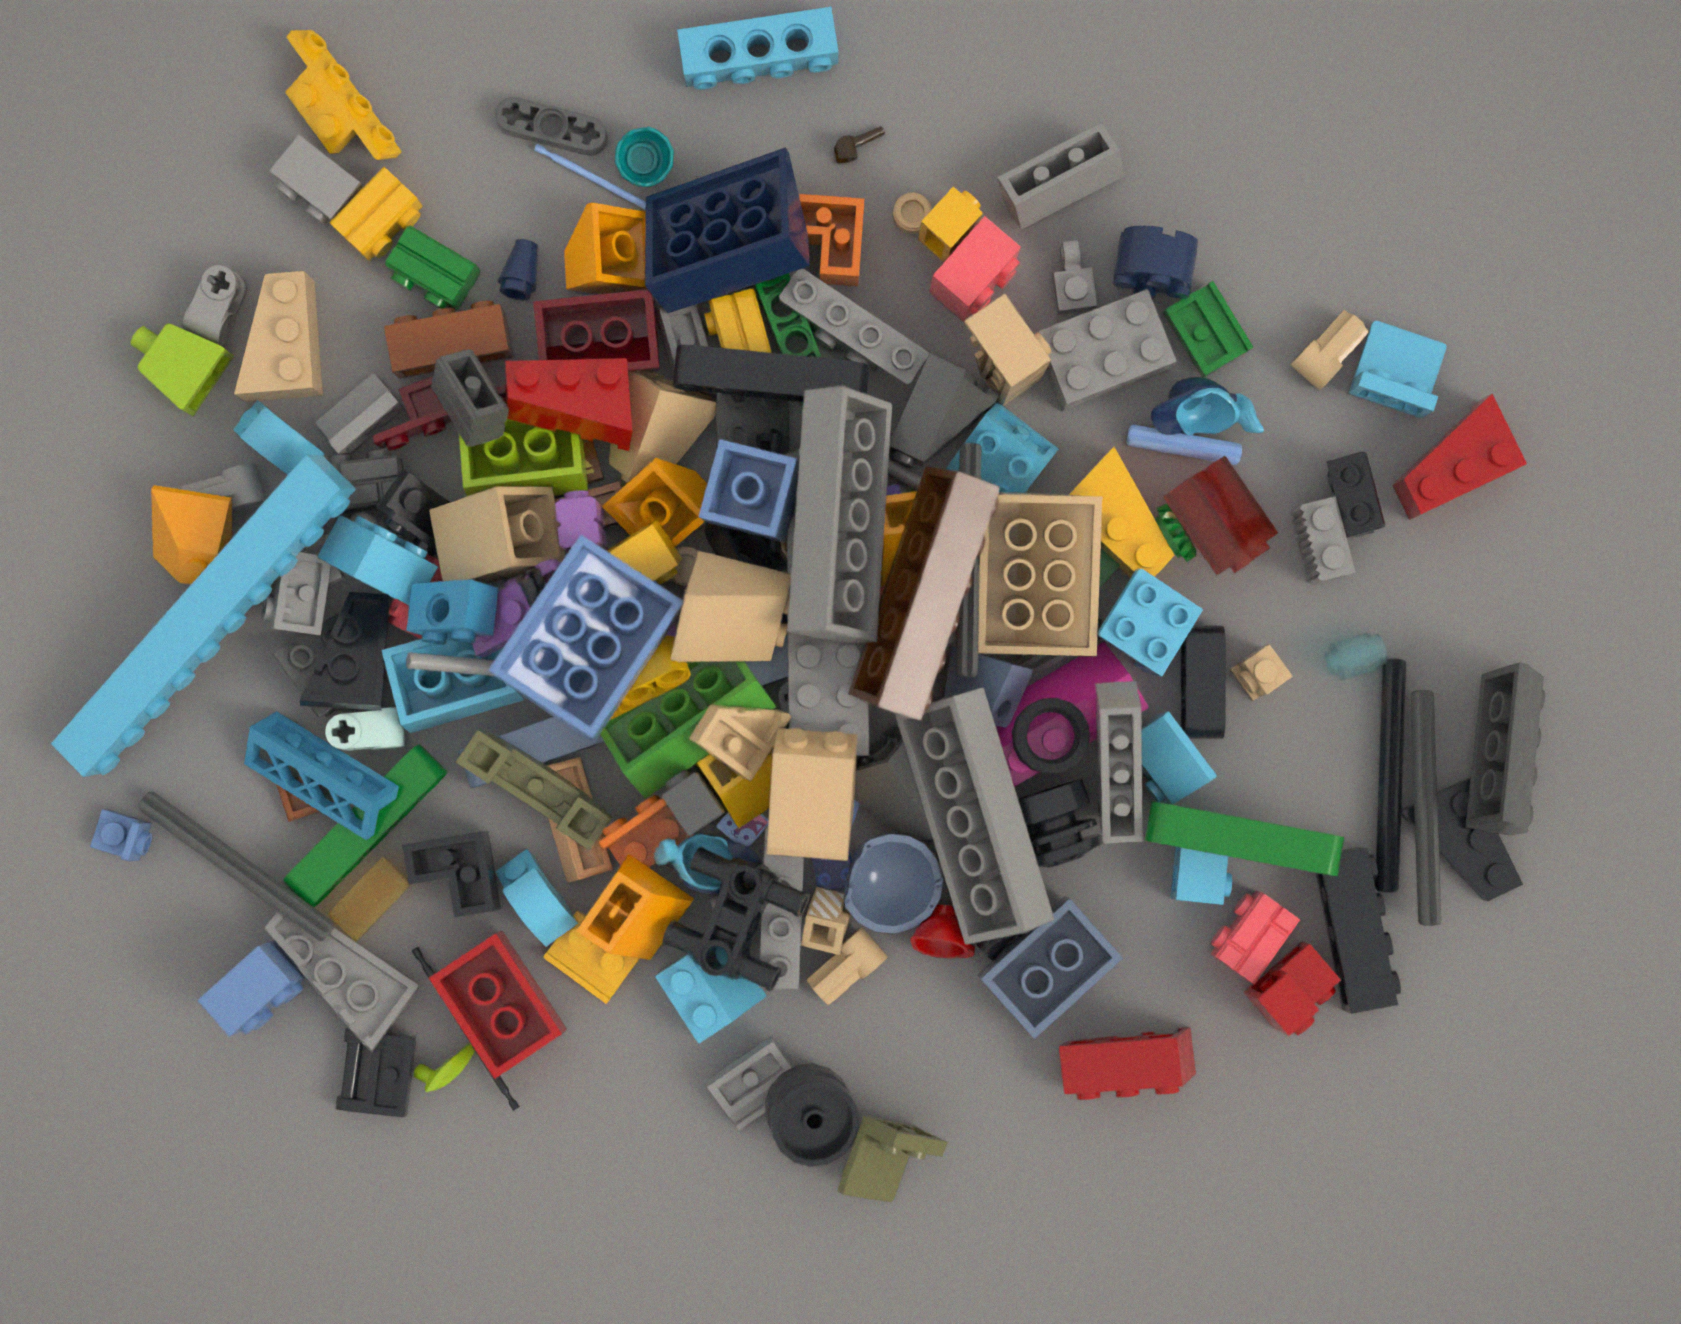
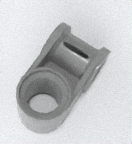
M214 265L206 269L194 298L185 312L182 323L183 329L218 345H223L232 332L236 315L246 295V282L242 276L223 265ZM221 281L230 283L227 290L218 288Z

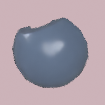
M882 833L867 838L856 850L847 874L844 887V903L847 910L858 923L875 932L896 934L915 928L932 914L941 898L943 878L938 860L925 844L905 834Z

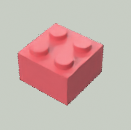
M984 216L934 273L929 293L965 322L971 314H976L990 304L992 301L990 298L994 294L993 289L996 286L1003 289L1017 271L1015 269L1020 264L1017 257L1021 247Z

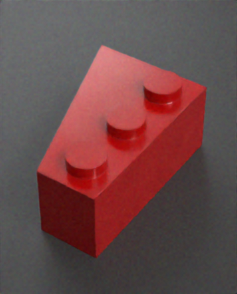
M1490 394L1472 407L1456 425L1392 486L1410 520L1526 465L1527 462L1493 394Z

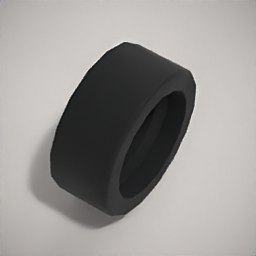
M1059 698L1040 699L1026 706L1016 717L1012 729L1013 748L1019 760L1031 770L1044 774L1063 773L1075 767L1086 755L1090 742L1089 724L1082 711L1071 702ZM1048 712L1063 715L1070 721L1074 729L1072 748L1066 755L1054 760H1047L1037 756L1031 750L1027 740V731L1030 723L1035 717Z

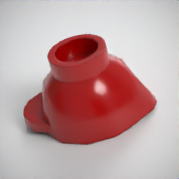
M936 905L932 914L919 924L910 938L913 949L924 955L949 959L970 958L975 955V946L971 944L965 945L953 906Z

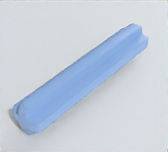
M1131 425L1126 438L1127 445L1130 447L1230 465L1238 464L1242 455V445L1240 443L1184 433L1166 435L1156 428L1140 425Z

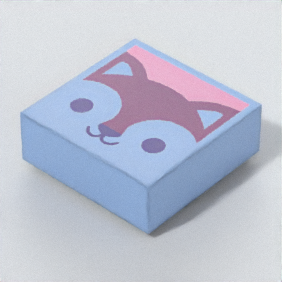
M727 813L716 827L733 842L750 847L765 830V827L768 826L769 820L760 814L738 829Z

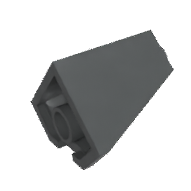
M930 353L890 440L889 452L893 453L891 459L908 468H913L914 464L923 467L994 406L999 393L989 386H985L983 391L977 388L978 382L973 374Z
M897 723L883 732L885 738L878 740L869 747V756H857L854 799L897 834L908 835L920 842L925 840L933 842L934 840Z

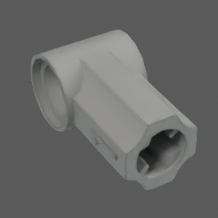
M256 464L234 466L223 470L220 476L181 486L182 490L232 497V511L253 509L261 506L266 501Z

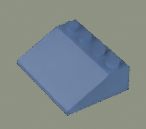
M580 535L488 671L557 720L594 743L681 614L684 601L583 535Z

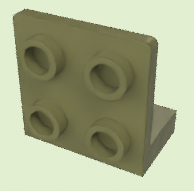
M864 1115L847 1164L843 1169L838 1192L847 1196L892 1202L909 1156L922 1160L925 1159L926 1154L943 1157L948 1142L912 1124Z

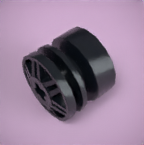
M1082 779L1018 798L1026 828H1030L1032 834L1029 836L1032 847L1035 846L1037 850L1034 854L1038 867L1049 868L1083 857L1093 848L1103 844L1101 834L1082 837L1081 831L1097 825L1096 819L1077 820L1075 812L1090 804Z

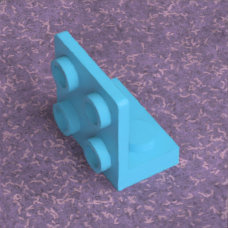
M1376 320L1370 326L1348 394L1422 419L1435 409L1439 396L1431 393L1447 346L1445 343Z
M998 402L985 414L964 443L981 445V480L999 486V492L1025 493L1059 450V448ZM960 450L946 469L959 471Z
M1138 568L1098 630V636L1136 660L1134 665L1145 673L1162 677L1203 609L1144 569Z

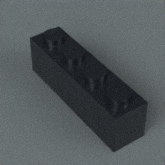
M1364 847L1342 850L1338 876L1316 873L1336 975L1341 979L1337 984L1342 1010L1351 1014L1398 1005L1396 995L1401 993L1398 974L1395 970L1391 971L1389 955H1393L1392 940L1390 934L1384 932L1381 916L1386 914L1384 900L1381 893H1376L1373 878L1378 876L1377 863L1374 855L1368 854V849Z

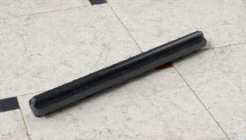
M1402 659L1384 660L1382 670L1376 847L1378 876L1375 877V888L1379 892L1391 893L1397 892L1399 889L1406 662Z

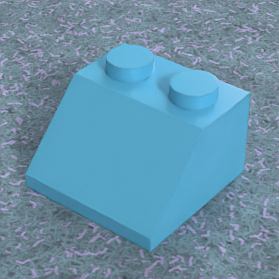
M1169 711L1156 714L1141 726L1142 772L1149 780L1144 785L1157 802L1160 803L1164 800L1166 804L1173 805L1217 777Z
M718 946L715 953L716 958L721 964L726 965L728 954L724 948ZM690 954L681 957L655 976L698 1044L733 1022L767 996L764 990L759 988V985L741 977L738 980H731L722 975L712 976L707 974L700 965L696 964V961L693 960V956Z

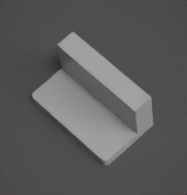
M371 374L316 421V425L329 439L328 442L338 454L351 455L405 408L376 374Z

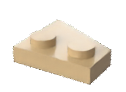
M710 704L689 739L739 776L752 781L775 744L777 728L784 729L792 716L777 709Z

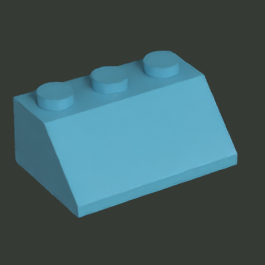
M447 638L446 644H430L419 639L381 650L401 726L410 733H414L523 701L524 697L522 694L496 676L408 669L406 666L407 654L409 652L496 660L504 647L486 657L476 656L472 643L457 642Z

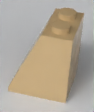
M494 487L429 510L442 581L471 579L485 584L521 574L524 575L526 571L535 569L537 564L549 559H557L558 562H562L565 558L564 549L559 546L557 528L559 523L556 518L552 487Z
M698 551L685 593L671 660L677 662L771 661L774 646L783 647L788 624L781 623L783 614L788 615L791 574Z
M777 728L772 760L767 854L848 860L854 813L858 734H846L839 731H808L799 728Z

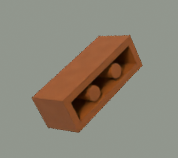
M480 301L471 304L470 310L456 312L454 308H443L433 311V317L417 319L415 315H407L395 318L393 320L394 324L384 326L392 372L399 379L434 372L437 359L467 349L473 350L480 363L514 357L504 309L500 304L494 305L493 301Z

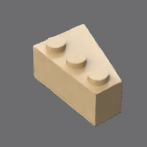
M305 271L271 273L264 276L234 395L245 402L323 396L315 281Z
M1003 294L965 320L966 327L973 334L970 337L971 344L974 348L978 345L980 346V351L974 354L979 374L987 386L999 393L997 401L1002 406L1041 380L1051 361L1048 356L1051 353V349L1039 332L1035 335L1032 333L1006 294Z

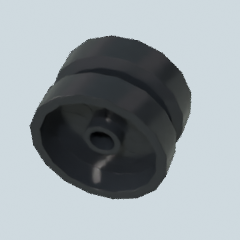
M817 1064L796 1065L781 1073L769 1088L765 1100L766 1120L781 1153L791 1161L809 1167L827 1165L841 1158L854 1144L859 1130L858 1109L842 1078L830 1068Z

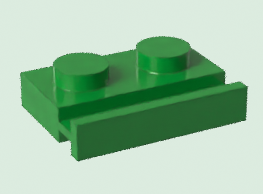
M1214 281L1191 293L1189 298L1181 299L1163 311V314L1203 378L1253 348V345Z

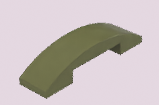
M478 728L456 760L457 764L486 783L490 784L493 781L557 823L556 829L588 850L591 849L601 835L602 830L606 828L612 819V816L604 808L560 774L514 745Z

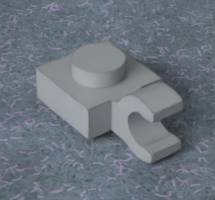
M1078 240L1062 242L1060 254L1063 271L1052 274L1057 313L1096 308L1097 299L1092 267L1080 268Z

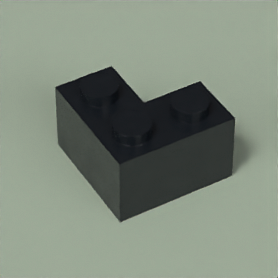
M489 831L402 845L408 884L448 878L454 917L501 909Z

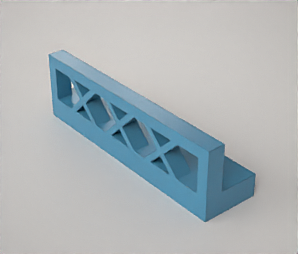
M277 711L250 726L244 761L246 766L363 839L367 840L374 835L378 811L397 799L398 785ZM260 748L267 751L273 765L259 757ZM289 765L298 770L304 783L294 779L288 767ZM319 784L329 790L334 802L324 797ZM349 804H353L364 811L363 821L355 817Z

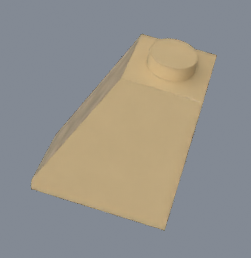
M651 370L628 372L633 430L630 451L618 449V445L611 443L609 465L622 473L621 479L628 483L655 458L677 464L716 416V399L703 392L674 388L672 386L673 381L665 379L664 375Z

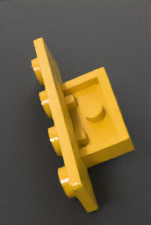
M313 30L290 31L286 38L307 65V68L285 93L330 154L340 153L357 134L376 160L397 158L402 151L396 144L394 135L387 127L382 125L372 111L370 102L357 91L349 80V74L346 69L338 64L327 50V44L324 39Z

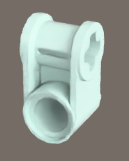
M396 707L335 715L326 725L325 735L328 742L332 746L345 751L384 750L405 747L404 728L400 724ZM344 723H347L349 727L355 728V734L348 736L347 743L345 739L337 736V732L344 729Z

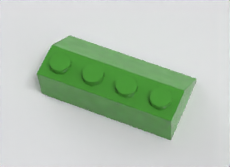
M745 661L687 662L691 675L685 683L608 721L600 735L623 774L645 799L665 786L667 781L709 755L708 752L689 738L710 704L774 709L776 707Z

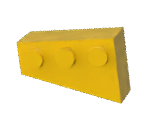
M1113 447L1069 495L1102 496L1101 548L1120 565L1119 568L1130 578L1138 568L1144 569L1155 577L1175 555L1117 450Z
M657 519L606 550L645 577L656 581L658 585L666 582L678 573L675 567L683 559Z

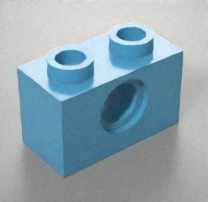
M471 579L412 584L406 631L422 635V641L430 644H446L447 638L457 642L474 643L478 636H493L498 588Z

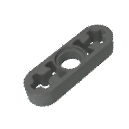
M518 97L504 99L496 109V119L501 130L512 137L588 156L599 154L607 144L608 137L605 127L599 119L593 116ZM516 108L519 109L522 117L533 120L532 113L537 112L533 121L534 131H529L531 127L527 121L516 120L514 125H510L508 118L505 116L506 113L513 114ZM548 117H557L563 122V127L559 134L547 136L541 131L542 122ZM570 122H575L573 126L575 131L587 133L589 127L594 128L599 138L591 139L590 144H584L581 135L571 133V141H567L570 134Z

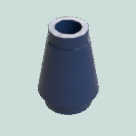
M517 239L515 241V245L498 279V283L501 285L499 291L504 296L525 301L529 300L531 293L536 291L538 250L536 243L526 239Z

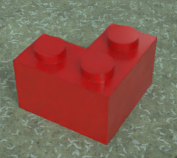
M1301 941L1243 993L1274 1029L1287 1036L1293 1033L1300 1035L1315 1022L1312 1016L1319 1009L1314 1003L1321 1005L1329 1000L1336 992L1334 986L1341 979L1311 944Z

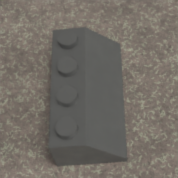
M1518 662L1482 674L1466 828L1508 836L1528 833V827L1533 819L1531 797L1532 788L1537 780L1535 759L1536 749L1541 742L1539 720L1540 710L1545 703V691L1543 690L1544 677L1526 663Z

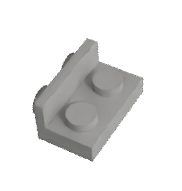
M300 552L296 556L298 559L297 564L287 574L276 578L270 585L272 588L271 593L262 601L261 619L265 620V628L321 635L331 564L318 558L316 554Z

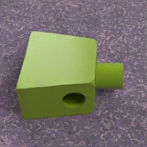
M170 323L164 326L159 335L147 327L141 326L134 333L130 342L131 346L145 354L137 369L178 408L191 416L195 415L234 358V355L222 346Z

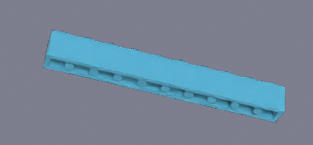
M306 454L51 743L53 747L82 777L96 774L105 775L113 770L120 762L118 755L126 747L134 745L145 734L143 727L151 719L159 717L170 706L168 699L176 690L184 689L195 678L193 671L201 662H207L218 653L221 648L219 642L226 634L235 632L246 621L244 614L251 606L261 603L268 597L272 591L270 585L276 578L287 574L298 562L296 556L305 546L313 545L324 533L322 527L331 517L335 518L348 507L350 504L348 498L356 488L324 456Z

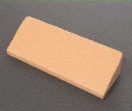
M581 757L547 765L592 798ZM549 819L564 875L568 883L613 870L607 848L602 849L598 843L604 839L603 833H601L591 849L588 850L556 829L557 823Z

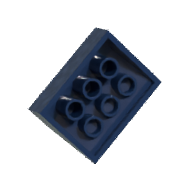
M786 147L646 197L645 286L667 313L810 266L808 232L790 154Z

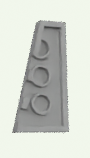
M279 911L276 912L264 928L269 938L370 1053L373 1052L419 989L418 984L336 928H333L331 934L324 941H319Z

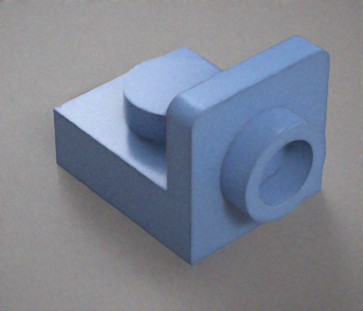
M102 809L90 847L120 856L125 861H139L141 855H146L152 842V833H149L151 823L112 810Z

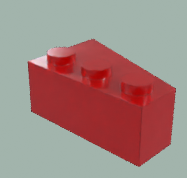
M627 358L505 361L506 405L509 408L507 419L554 432L557 429L581 435L580 439L592 442L593 439L616 444L618 449L630 451L633 430Z
M1190 1027L1178 1028V1033L1155 1035L1154 1031L1141 1032V1036L1117 1037L1115 1035L1071 1040L1059 1046L1064 1094H1076L1077 1100L1100 1098V1092L1115 1091L1116 1097H1132L1140 1095L1139 1089L1155 1088V1094L1157 1095L1178 1093L1179 1087L1184 1086L1196 1074Z

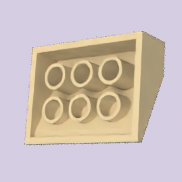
M998 492V507L994 516L988 521L984 533L985 545L980 554L978 653L1097 656L1102 496Z

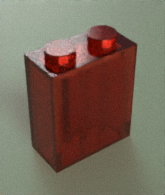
M1226 456L1207 466L1163 496L1216 575L1229 567L1236 573L1270 549L1267 541L1278 534V531Z

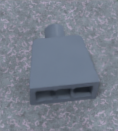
M952 646L944 699L984 687L995 725L1006 728L1013 718L1032 676L1033 669L978 653V673L976 677H958L956 675V647Z

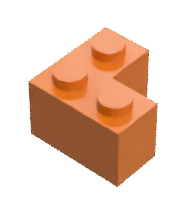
M799 194L808 232L809 245H822L820 280L831 285L858 286L865 198Z

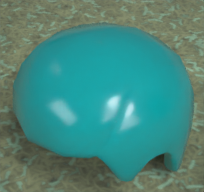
M647 126L630 130L622 136V139L615 148V165L622 178L637 187H651L661 183L673 168L674 150L667 136L655 128Z

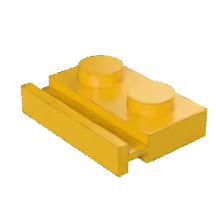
M577 910L574 917L578 924L557 938L543 958L607 1004L640 958L609 954L578 933L576 930L585 915Z

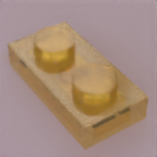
M383 856L327 915L355 942L359 941L412 884H408L407 876L386 856Z

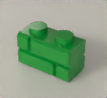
M411 225L406 227L398 240L397 246L393 248L385 262V266L393 273L390 278L392 281L408 291H411L413 286H416L426 292L424 299L438 309L446 308L448 305L456 311L461 307L481 272L475 263Z

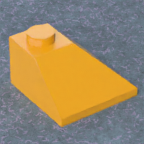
M593 202L586 204L564 250L566 290L594 294L647 290L645 286L646 212Z
M655 458L609 498L602 507L629 535L657 519L676 547L705 522L699 518V513L707 483L694 470Z
M153 485L151 488L153 557L179 583L192 584L232 539V497Z

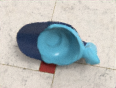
M1190 377L1179 380L1169 391L1168 400L1155 406L1151 411L1153 425L1158 431L1166 435L1179 433L1187 435L1195 433L1217 434L1230 428L1237 422L1244 431L1257 434L1264 431L1257 418L1254 405L1248 397L1239 393H1228L1227 389L1217 382L1203 377Z
M695 834L685 839L679 845H676L675 839L667 838L662 840L654 851V860L658 865H665L675 870L679 879L690 890L708 895H719L722 887L720 881L690 869L692 858L699 847L702 846L706 850L729 860L739 857L748 862L761 863L758 855L749 847L714 835ZM746 871L743 882L745 887L750 890L756 886V879L753 874Z

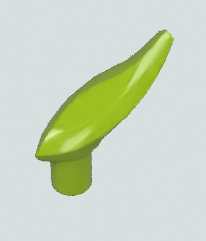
M468 1043L454 1056L446 1059L436 1070L424 1064H419L415 1068L413 1076L426 1084L425 1092L438 1090L449 1084L461 1073L475 1050Z

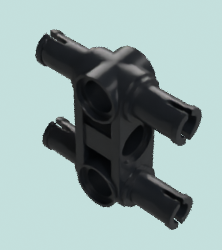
M701 846L692 858L690 869L720 881L722 887L707 928L702 934L672 920L664 933L663 944L670 945L692 955L696 964L700 965L703 971L709 975H722L731 980H738L741 977L766 988L767 991H772L779 980L781 968L750 955V947L765 907L770 903L800 917L808 904L810 895L807 892H802L779 882L776 873L771 872L763 863L748 862L739 857L729 860ZM746 871L753 874L756 879V888L753 892L744 885L743 878ZM718 946L724 948L728 954L726 965L721 964L716 958L715 953Z

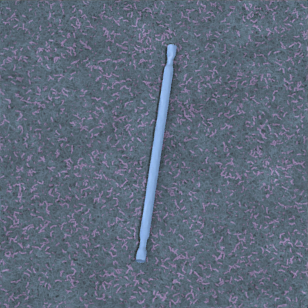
M536 144L534 151L550 157L558 164L646 210V202Z

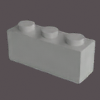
M1101 122L998 176L1003 201L1019 228L1023 230L1122 178L1124 170L1121 151Z

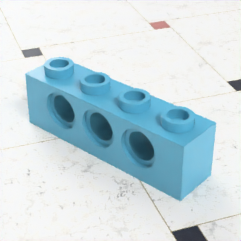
M832 7L677 30L686 87L694 86L698 90L710 89L715 87L717 82L730 80L735 84H745L754 81L756 76L771 75L772 78H784L791 76L794 73L793 71L809 69L810 72L814 73L824 72L831 69L832 65L838 64L839 52ZM793 39H802L807 43V47L802 51L795 52L790 50L787 44ZM761 44L766 46L769 52L763 57H754L749 53V50L754 45ZM718 50H725L731 55L729 60L724 63H716L710 57Z

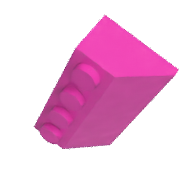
M1105 642L1097 645V656H1079L1027 686L1010 724L1006 728L996 726L1014 787L1039 773L1031 770L1020 761L1013 748L1012 729L1016 717L1026 706L1045 698H1059L1071 702L1082 711L1089 724L1090 742L1097 739L1096 683L1133 681L1128 671ZM1138 689L1141 712H1143L1149 706ZM1054 712L1043 713L1035 717L1029 725L1027 731L1028 744L1031 750L1041 758L1047 760L1059 759L1072 748L1074 729L1070 721L1063 715Z

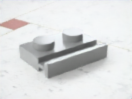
M770 1036L706 1080L705 1083L725 1113L734 1122L736 1128L740 1130L765 1113V1100L770 1086L781 1073L791 1069L792 1065Z

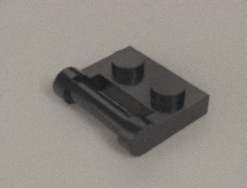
M349 1028L345 1029L344 1042L348 1043L341 1096H337L335 1109L406 1117L417 1036L391 1033L384 1035L372 1052L367 1098L363 1099L357 1097L363 1044Z

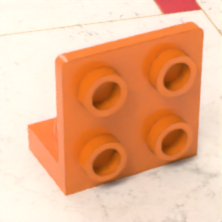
M657 794L635 807L639 815L630 821L625 817H621L603 829L602 832L605 838L598 843L602 849L609 848L620 865L627 855L630 854L647 867H651L656 863L654 860L655 848L659 846L662 840L667 838L675 839L676 845H679L691 836L687 835L664 799H660Z

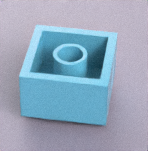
M339 515L317 556L354 578L407 605L410 603L412 584L429 583L438 566L425 560L427 551L358 515L354 522Z

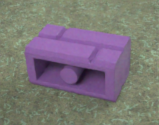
M588 491L564 493L565 499L555 503L557 522L561 525L557 527L559 546L568 553L579 536L583 535L599 547L608 550L607 536L603 529L606 526L602 506L593 496H589Z

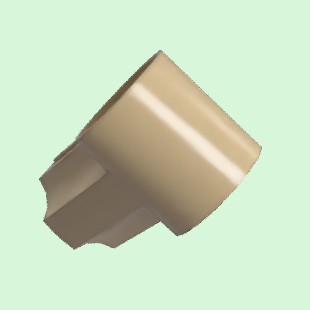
M1343 310L1317 340L1313 339L1291 363V366L1320 391L1343 366L1342 361L1360 344L1369 331L1357 316Z
M860 927L842 943L840 955L834 954L811 974L806 981L827 1005H830L859 978L863 980L872 973L888 956L866 930Z

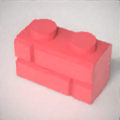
M1256 890L1252 896L1246 893L1239 900L1233 911L1238 916L1229 928L1223 925L1211 941V945L1215 947L1211 955L1252 984L1256 983L1300 921L1299 918L1266 894Z

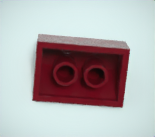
M648 289L533 301L539 360L627 358L628 372L660 369L655 298Z

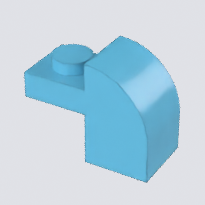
M259 400L243 413L240 422L233 429L242 440L287 475L291 473L306 454L321 456L325 454Z
M528 849L495 871L504 887L502 891L524 924L545 946H548L578 924L564 897L549 883L535 856Z

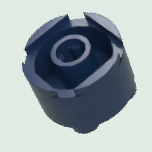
M1130 226L1125 228L1124 233L1121 232L1113 285L1120 288L1133 289L1132 295L1148 289L1152 299H1155L1156 293H1165L1167 296L1177 299L1189 298L1198 239L1176 230L1175 237L1163 234V227Z

